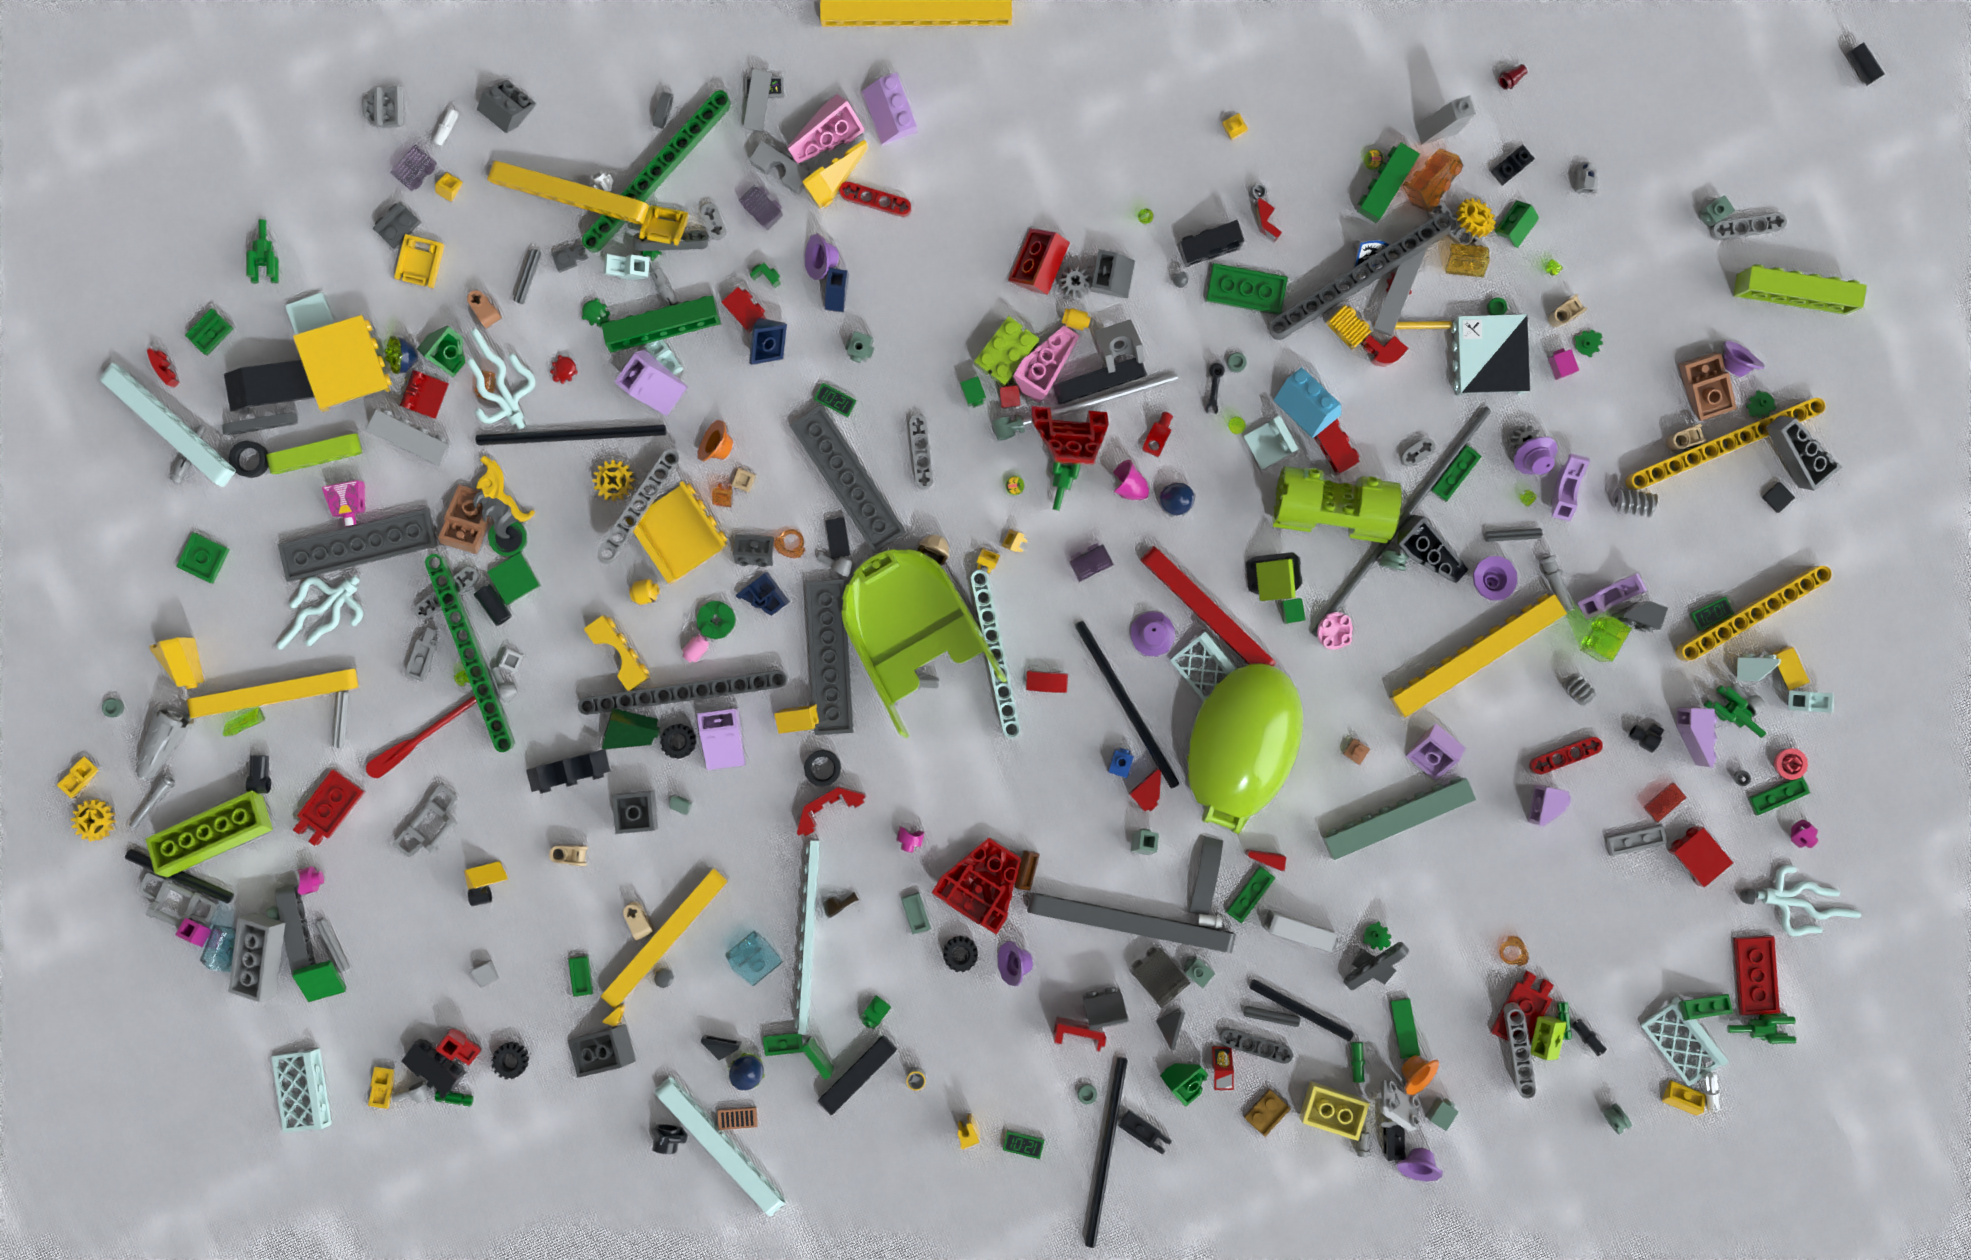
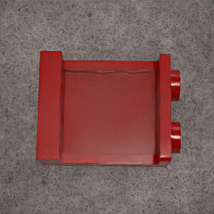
M1693 826L1685 832L1686 835L1683 838L1675 840L1668 851L1670 854H1674L1694 877L1692 880L1695 884L1705 888L1730 867L1733 861L1704 827Z
M1056 1017L1053 1031L1054 1043L1062 1044L1064 1033L1095 1039L1094 1045L1098 1052L1101 1051V1047H1105L1107 1036H1105L1103 1028L1090 1030L1087 1022Z

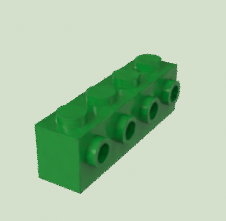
M1402 142L1397 147L1393 146L1387 155L1390 157L1387 163L1383 162L1377 171L1380 173L1378 178H1373L1367 187L1370 190L1367 196L1363 194L1357 205L1360 207L1357 212L1377 223L1382 218L1420 154Z

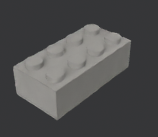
M256 913L238 918L228 992L257 1002L276 997L285 929L284 922Z

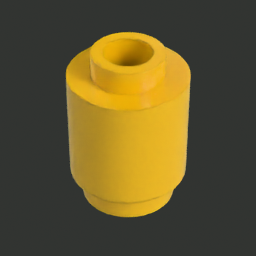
M1066 308L1062 323L1066 324L1067 327L1083 331L1084 328H1088L1091 317H1088V312Z

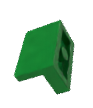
M1516 200L1494 231L1498 236L1509 239L1512 245L1518 248L1539 220V216L1531 204Z

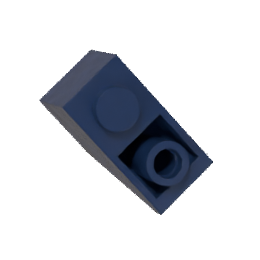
M829 268L826 282L825 310L844 313L849 280L848 270Z

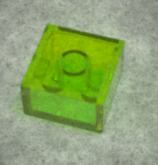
M1599 617V619L1592 623V631L1589 636L1587 635L1583 639L1580 651L1599 662H1613L1632 628L1614 617Z

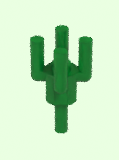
M265 219L258 220V239L252 241V250L246 252V276L251 277V283L253 284L259 283V266H266V276L271 277V283H279V260L275 257L273 242L267 241V221Z
M1054 460L1052 486L1057 487L1053 510L1060 511L1065 489L1071 490L1072 482L1077 479L1081 464L1073 463L1072 466Z
M1720 685L1716 689L1719 694L1729 701L1725 707L1717 701L1712 703L1710 700H1707L1704 703L1707 709H1715L1716 716L1722 721L1728 720L1739 728L1746 725L1760 738L1766 735V732L1751 720L1753 713L1746 708L1748 702L1731 687L1724 688Z
M1786 1013L1760 1014L1759 1019H1750L1748 1025H1727L1728 1033H1750L1752 1039L1760 1038L1763 1041H1768L1770 1044H1796L1795 1036H1788V1033H1777L1776 1024H1795L1796 1022L1794 1016H1787Z

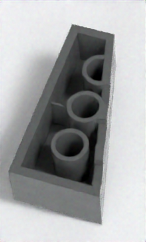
M1779 416L1766 427L1798 488L1815 491L1842 468L1839 463L1832 459V455L1829 452H1825L1821 444L1810 436L1809 431L1796 418Z

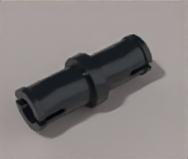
M1577 1019V1021L1572 1023L1571 1027L1582 1038V1042L1594 1051L1596 1056H1600L1607 1050L1596 1037V1033L1590 1031L1581 1019Z

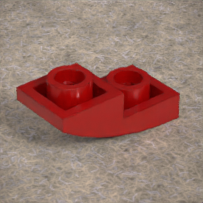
M148 348L147 354L157 375L166 385L175 388L180 382L175 378L176 374L168 368L171 365L166 359L168 356L160 349Z
M1027 671L1026 690L1067 693L1068 673Z

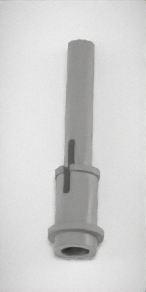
M199 425L195 433L202 438L207 428ZM185 456L182 459L179 458L173 473H170L169 479L181 484L182 480L185 481L184 476L192 463Z
M165 775L159 779V784L150 793L151 797L129 824L132 828L136 829L156 802L162 800L167 791L174 787L175 780L172 777Z

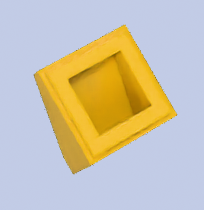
M446 172L435 183V192L451 202L462 186L463 181Z
M625 1004L617 1007L602 1023L617 1026L621 1022Z

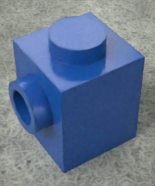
M1119 748V751L1114 750L1108 772L1127 778L1134 758L1133 755H1130L1131 751Z

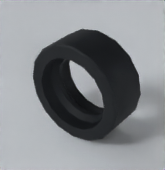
M248 440L241 441L230 450L229 464L235 468V473L240 476L249 478L259 477L269 467L266 457L269 453L259 443ZM247 448L255 449L260 457L258 466L250 471L244 470L239 463L240 454Z
M815 751L805 761V776L809 782L816 786H829L840 776V760L831 751ZM827 757L832 761L834 771L831 777L822 780L814 776L811 767L815 759Z

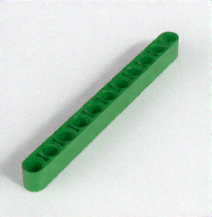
M722 90L715 91L621 195L625 197L633 196L636 200L645 202L730 109L731 102L726 92ZM721 98L726 99V101H725L724 104H722V105H718V104H717V101H718L719 99H721ZM706 113H713L710 119L704 118ZM693 127H700V130L697 133L691 132V129ZM680 141H687L686 146L678 147ZM674 155L672 161H665L666 156ZM655 169H661V173L659 175H652ZM642 183H648V187L646 189H640V185ZM602 214L583 235L582 244L591 253L599 252L627 221ZM609 225L607 232H601L602 226ZM591 239L597 240L594 246L588 245Z
M430 554L425 559V566L491 740L498 752H507L514 747V737L448 563L444 556ZM435 557L440 560V565L437 568L432 566V560ZM442 575L447 579V583L444 586L439 584V578ZM449 593L454 597L451 604H448L445 600ZM454 612L460 614L459 622L453 620L452 615ZM461 630L467 632L466 640L460 639L459 633ZM468 648L474 650L473 658L467 657L466 650ZM475 666L480 667V676H475L473 674V668ZM482 684H485L488 687L487 694H482L480 692V686ZM488 702H492L495 705L493 712L487 710ZM495 720L501 722L502 728L500 730H496L493 727ZM502 738L508 740L509 745L507 748H503L500 745Z

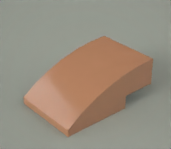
M1713 352L1678 364L1685 390L1699 421L1737 409L1730 375L1728 372H1725L1721 353Z
M458 485L445 514V523L438 536L440 544L478 554L490 521V517H487L486 522L483 521V507L481 503H478L477 508H474L473 499L480 492L479 490Z

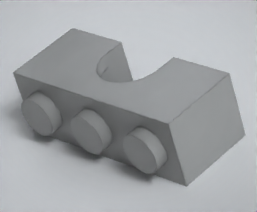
M761 141L749 159L751 165L767 175L775 166L785 168L786 173L781 180L783 186L800 195L804 189L802 181L811 175L809 168L803 163L797 164L794 162L793 157L788 153L784 152L782 154L777 151L778 148L771 142L765 143Z

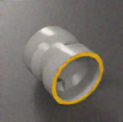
M918 1067L912 1068L907 1075V1086L914 1091L921 1090L926 1082L924 1070Z

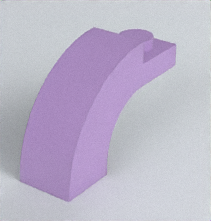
M1570 453L1565 466L1562 465L1553 493L1552 517L1571 521L1578 506L1577 495L1579 486L1590 463L1588 457Z
M1636 573L1591 593L1577 603L1587 620L1605 612L1610 607L1645 592L1647 589L1639 573Z

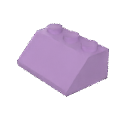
M897 72L879 78L862 91L881 145L917 133V125Z

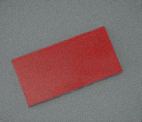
M1767 935L1734 938L1739 1015L1780 1013L1775 937Z

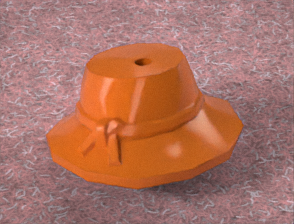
M716 420L711 423L705 432L697 451L699 460L703 462L710 458L723 460L730 454L733 439L727 434L724 421Z
M1412 1056L1405 1062L1401 1071L1407 1082L1404 1089L1408 1095L1417 1094L1431 1082L1439 1066L1438 1059L1428 1062L1418 1056Z

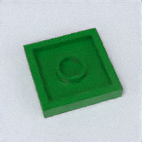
M192 532L176 567L214 584L230 549Z
M518 553L487 571L506 605L511 604L541 586L522 553Z
M331 960L293 970L292 977L308 1002L346 992V985Z
M810 1037L804 1042L802 1051L824 1080L832 1075L834 1066L813 1038Z

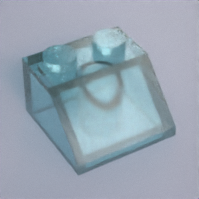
M213 925L200 958V962L207 969L231 972L236 929Z
M755 930L725 954L732 969L752 986H755L783 963L782 959L765 938Z

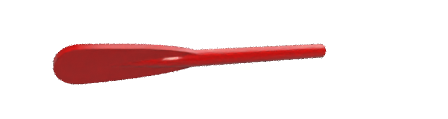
M475 695L414 738L393 746L369 761L366 765L367 774L372 778H380L407 757L417 744L477 703Z

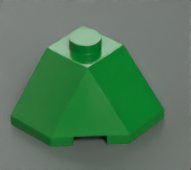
M448 325L428 334L417 348L424 357L451 377H454L465 364L463 337Z
M1174 1063L1167 1067L1159 1076L1170 1091L1185 1106H1188L1201 1095L1203 1090L1201 1085L1203 1081L1207 1080L1208 1073L1200 1064Z

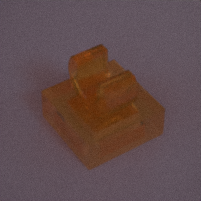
M719 484L717 488L714 487L712 492L713 505L731 508L733 504L732 486L729 485L728 490L722 489V484Z

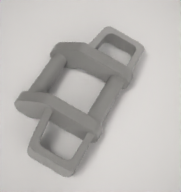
M439 785L431 797L424 802V807L413 821L406 825L405 830L394 842V847L407 857L416 854L423 846L430 853L434 854L438 849V844L449 830L458 823L450 813L458 800V796L445 785ZM441 790L452 799L446 810L434 801ZM431 809L446 822L433 840L417 829ZM408 833L421 842L411 852L401 845V841Z
M153 872L145 875L139 888V893L154 901L148 908L146 915L175 926L177 930L185 918L195 919L203 923L211 922L219 906L218 902L204 896L198 891L193 892L174 883V880ZM151 878L163 882L157 896L146 889ZM170 890L191 899L185 914L180 920L160 911ZM201 901L211 905L207 918L195 914Z

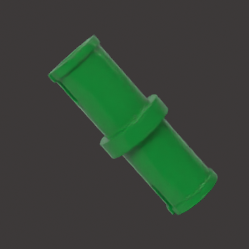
M1351 1042L1352 1060H1350V1064L1352 1065V1082L1362 1083L1365 1082L1364 1065L1366 1064V1060L1363 1059V1042Z

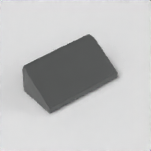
M1361 948L1352 965L1359 968L1375 956ZM1391 966L1375 976L1374 979L1385 985L1394 975L1396 969Z

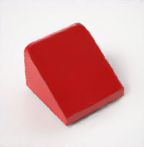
M1018 385L999 388L1001 408L1021 406Z

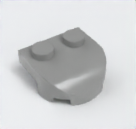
M399 86L383 89L380 87L372 88L370 90L372 93L363 100L362 111L364 117L370 121V124L385 129L403 126V88Z

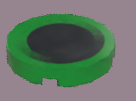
M517 521L506 528V534L510 538L507 539L501 538L495 533L493 524L488 535L489 545L493 551L507 557L515 556L523 551L527 545V530L523 524Z

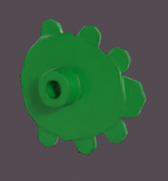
M595 298L584 304L581 318L582 320L586 319L589 321L591 326L597 323V326L601 327L602 323H607L610 320L607 317L610 315V312L605 310L607 308L606 304H601L599 299Z
M1590 330V333L1583 331L1582 335L1575 336L1578 352L1591 358L1594 352L1600 351L1598 346L1603 345L1601 341L1602 334Z
M1760 390L1756 391L1754 397L1751 396L1749 398L1751 404H1747V408L1750 409L1748 411L1749 416L1754 417L1757 415L1759 419L1762 418V415L1769 416V412L1777 408L1774 398L1769 393L1761 392Z
M1380 921L1376 922V924H1371L1365 930L1364 943H1369L1372 949L1378 947L1380 951L1384 947H1390L1391 942L1388 939H1391V935L1387 934L1388 928H1383Z

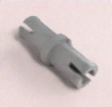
M659 268L654 270V272L652 271L650 276L657 286L658 294L662 295L666 305H677L679 302L671 290V284L667 283L662 270Z

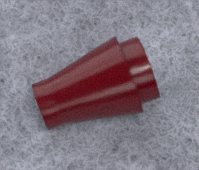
M1520 64L1517 67L1502 72L1498 78L1499 85L1504 90L1512 89L1528 73L1526 66Z

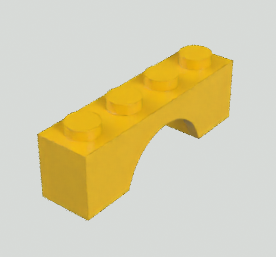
M602 615L586 626L584 630L594 644L606 643L618 650L622 665L617 677L627 691H633L650 678L648 675L650 672L643 663L640 664L636 659L638 655L633 648L629 649L626 645L627 639L621 632L618 633L614 628L616 624L610 616L607 618V616Z

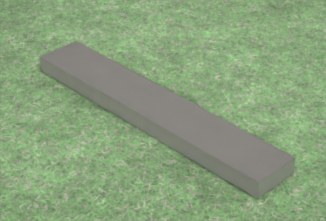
M1429 233L1422 234V236L1425 238L1431 236ZM1408 243L1407 248H1413V247H1414L1413 244ZM1428 248L1399 265L1374 325V331L1392 336Z

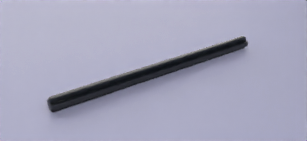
M665 425L484 434L476 435L475 439L476 445L483 446L664 436L667 433Z
M1080 621L1075 625V628L1171 789L1177 787L1179 781L1085 622Z
M1118 1057L1116 1062L1085 1241L1086 1247L1089 1248L1096 1247L1128 1062L1125 1057Z

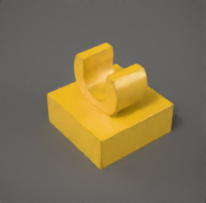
M1240 113L1222 122V126L1230 140L1248 131V127Z
M1009 529L1001 546L1014 552H1022L1023 550L1019 548L1021 541L1027 543V540L1023 538L1024 535L1022 533Z
M982 548L977 563H979L977 568L980 570L981 566L984 565L988 567L987 573L989 574L992 569H995L1000 555Z

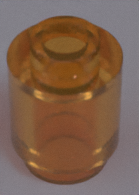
M481 370L485 389L490 393H494L496 385L495 373ZM475 383L474 393L477 394V398L488 400L482 397V395L478 392L477 385Z

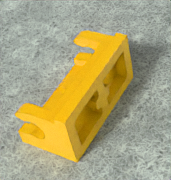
M1787 646L1772 653V655H1776V659H1781L1778 669L1789 691L1810 682L1794 647Z
M817 705L785 708L774 713L778 734L814 729L815 724L819 723Z
M972 1113L967 1115L969 1122L967 1127H963L960 1120L958 1122V1137L961 1150L980 1143V1132Z

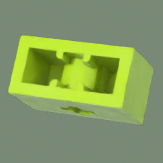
M1552 1016L1538 1017L1530 1049L1531 1055L1546 1061L1557 1060L1567 1022Z

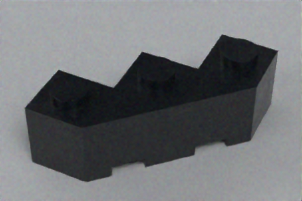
M603 749L527 769L526 772L531 792L539 790L540 794L550 792L553 786L566 783V787L578 784L577 780L588 777H592L593 780L603 778V773L610 772L606 751Z

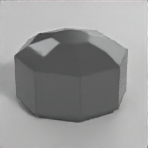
M666 968L658 970L654 977L656 986L661 988L670 986L674 979L672 971Z

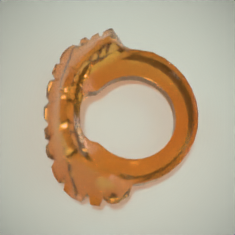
M789 529L784 531L780 537H775L774 547L783 556L796 559L804 554V538L799 531ZM789 534L797 535L800 540L798 547L793 550L785 548L784 539Z
M1508 936L1507 941L1501 944L1499 954L1505 963L1524 966L1529 960L1527 947L1518 936ZM1507 946H1518L1521 954L1515 960H1508L1504 957V949Z

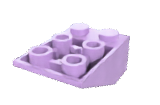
M645 349L634 353L615 380V383L629 395L666 416L688 388L687 385Z
M739 709L698 713L699 734L707 770L746 765Z
M1677 708V729L1695 765L1714 768V763L1716 762V753L1714 752L1716 733L1714 732V724L1717 722L1715 709Z

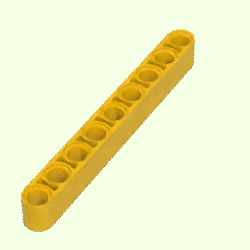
M493 161L487 177L488 181L499 186L643 225L649 209L648 204L636 199L499 161Z
M1814 566L1734 612L1735 614L1715 623L1681 643L1675 650L1676 657L1683 661H1692L1828 582L1832 577L1831 569L1827 566ZM1818 570L1821 572L1820 579L1817 577ZM1801 580L1805 582L1804 588L1800 585ZM1785 590L1789 593L1788 598L1784 597ZM1769 599L1772 601L1771 608L1767 605ZM1752 609H1754L1756 612L1754 618L1751 616ZM1736 618L1739 620L1738 627L1734 625V621ZM1719 628L1723 631L1722 637L1718 636ZM1703 638H1705L1707 641L1705 647H1703L1701 644V640ZM1687 647L1690 649V655L1688 657L1685 655V649Z
M349 669L186 700L189 717L197 718L359 688L356 669Z
M714 868L600 997L613 1009H616L724 887L728 880Z

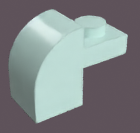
M605 255L604 275L617 276L619 279L639 280L648 277L649 257Z
M1789 691L1788 710L1833 713L1834 694Z

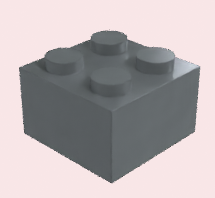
M655 790L612 795L615 834L654 831L658 829Z

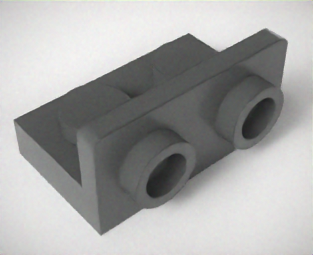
M399 202L392 205L389 212L384 217L379 218L372 229L395 249L404 240L405 234L409 235L421 222L406 206Z
M736 535L733 552L735 564L741 566H773L774 537Z

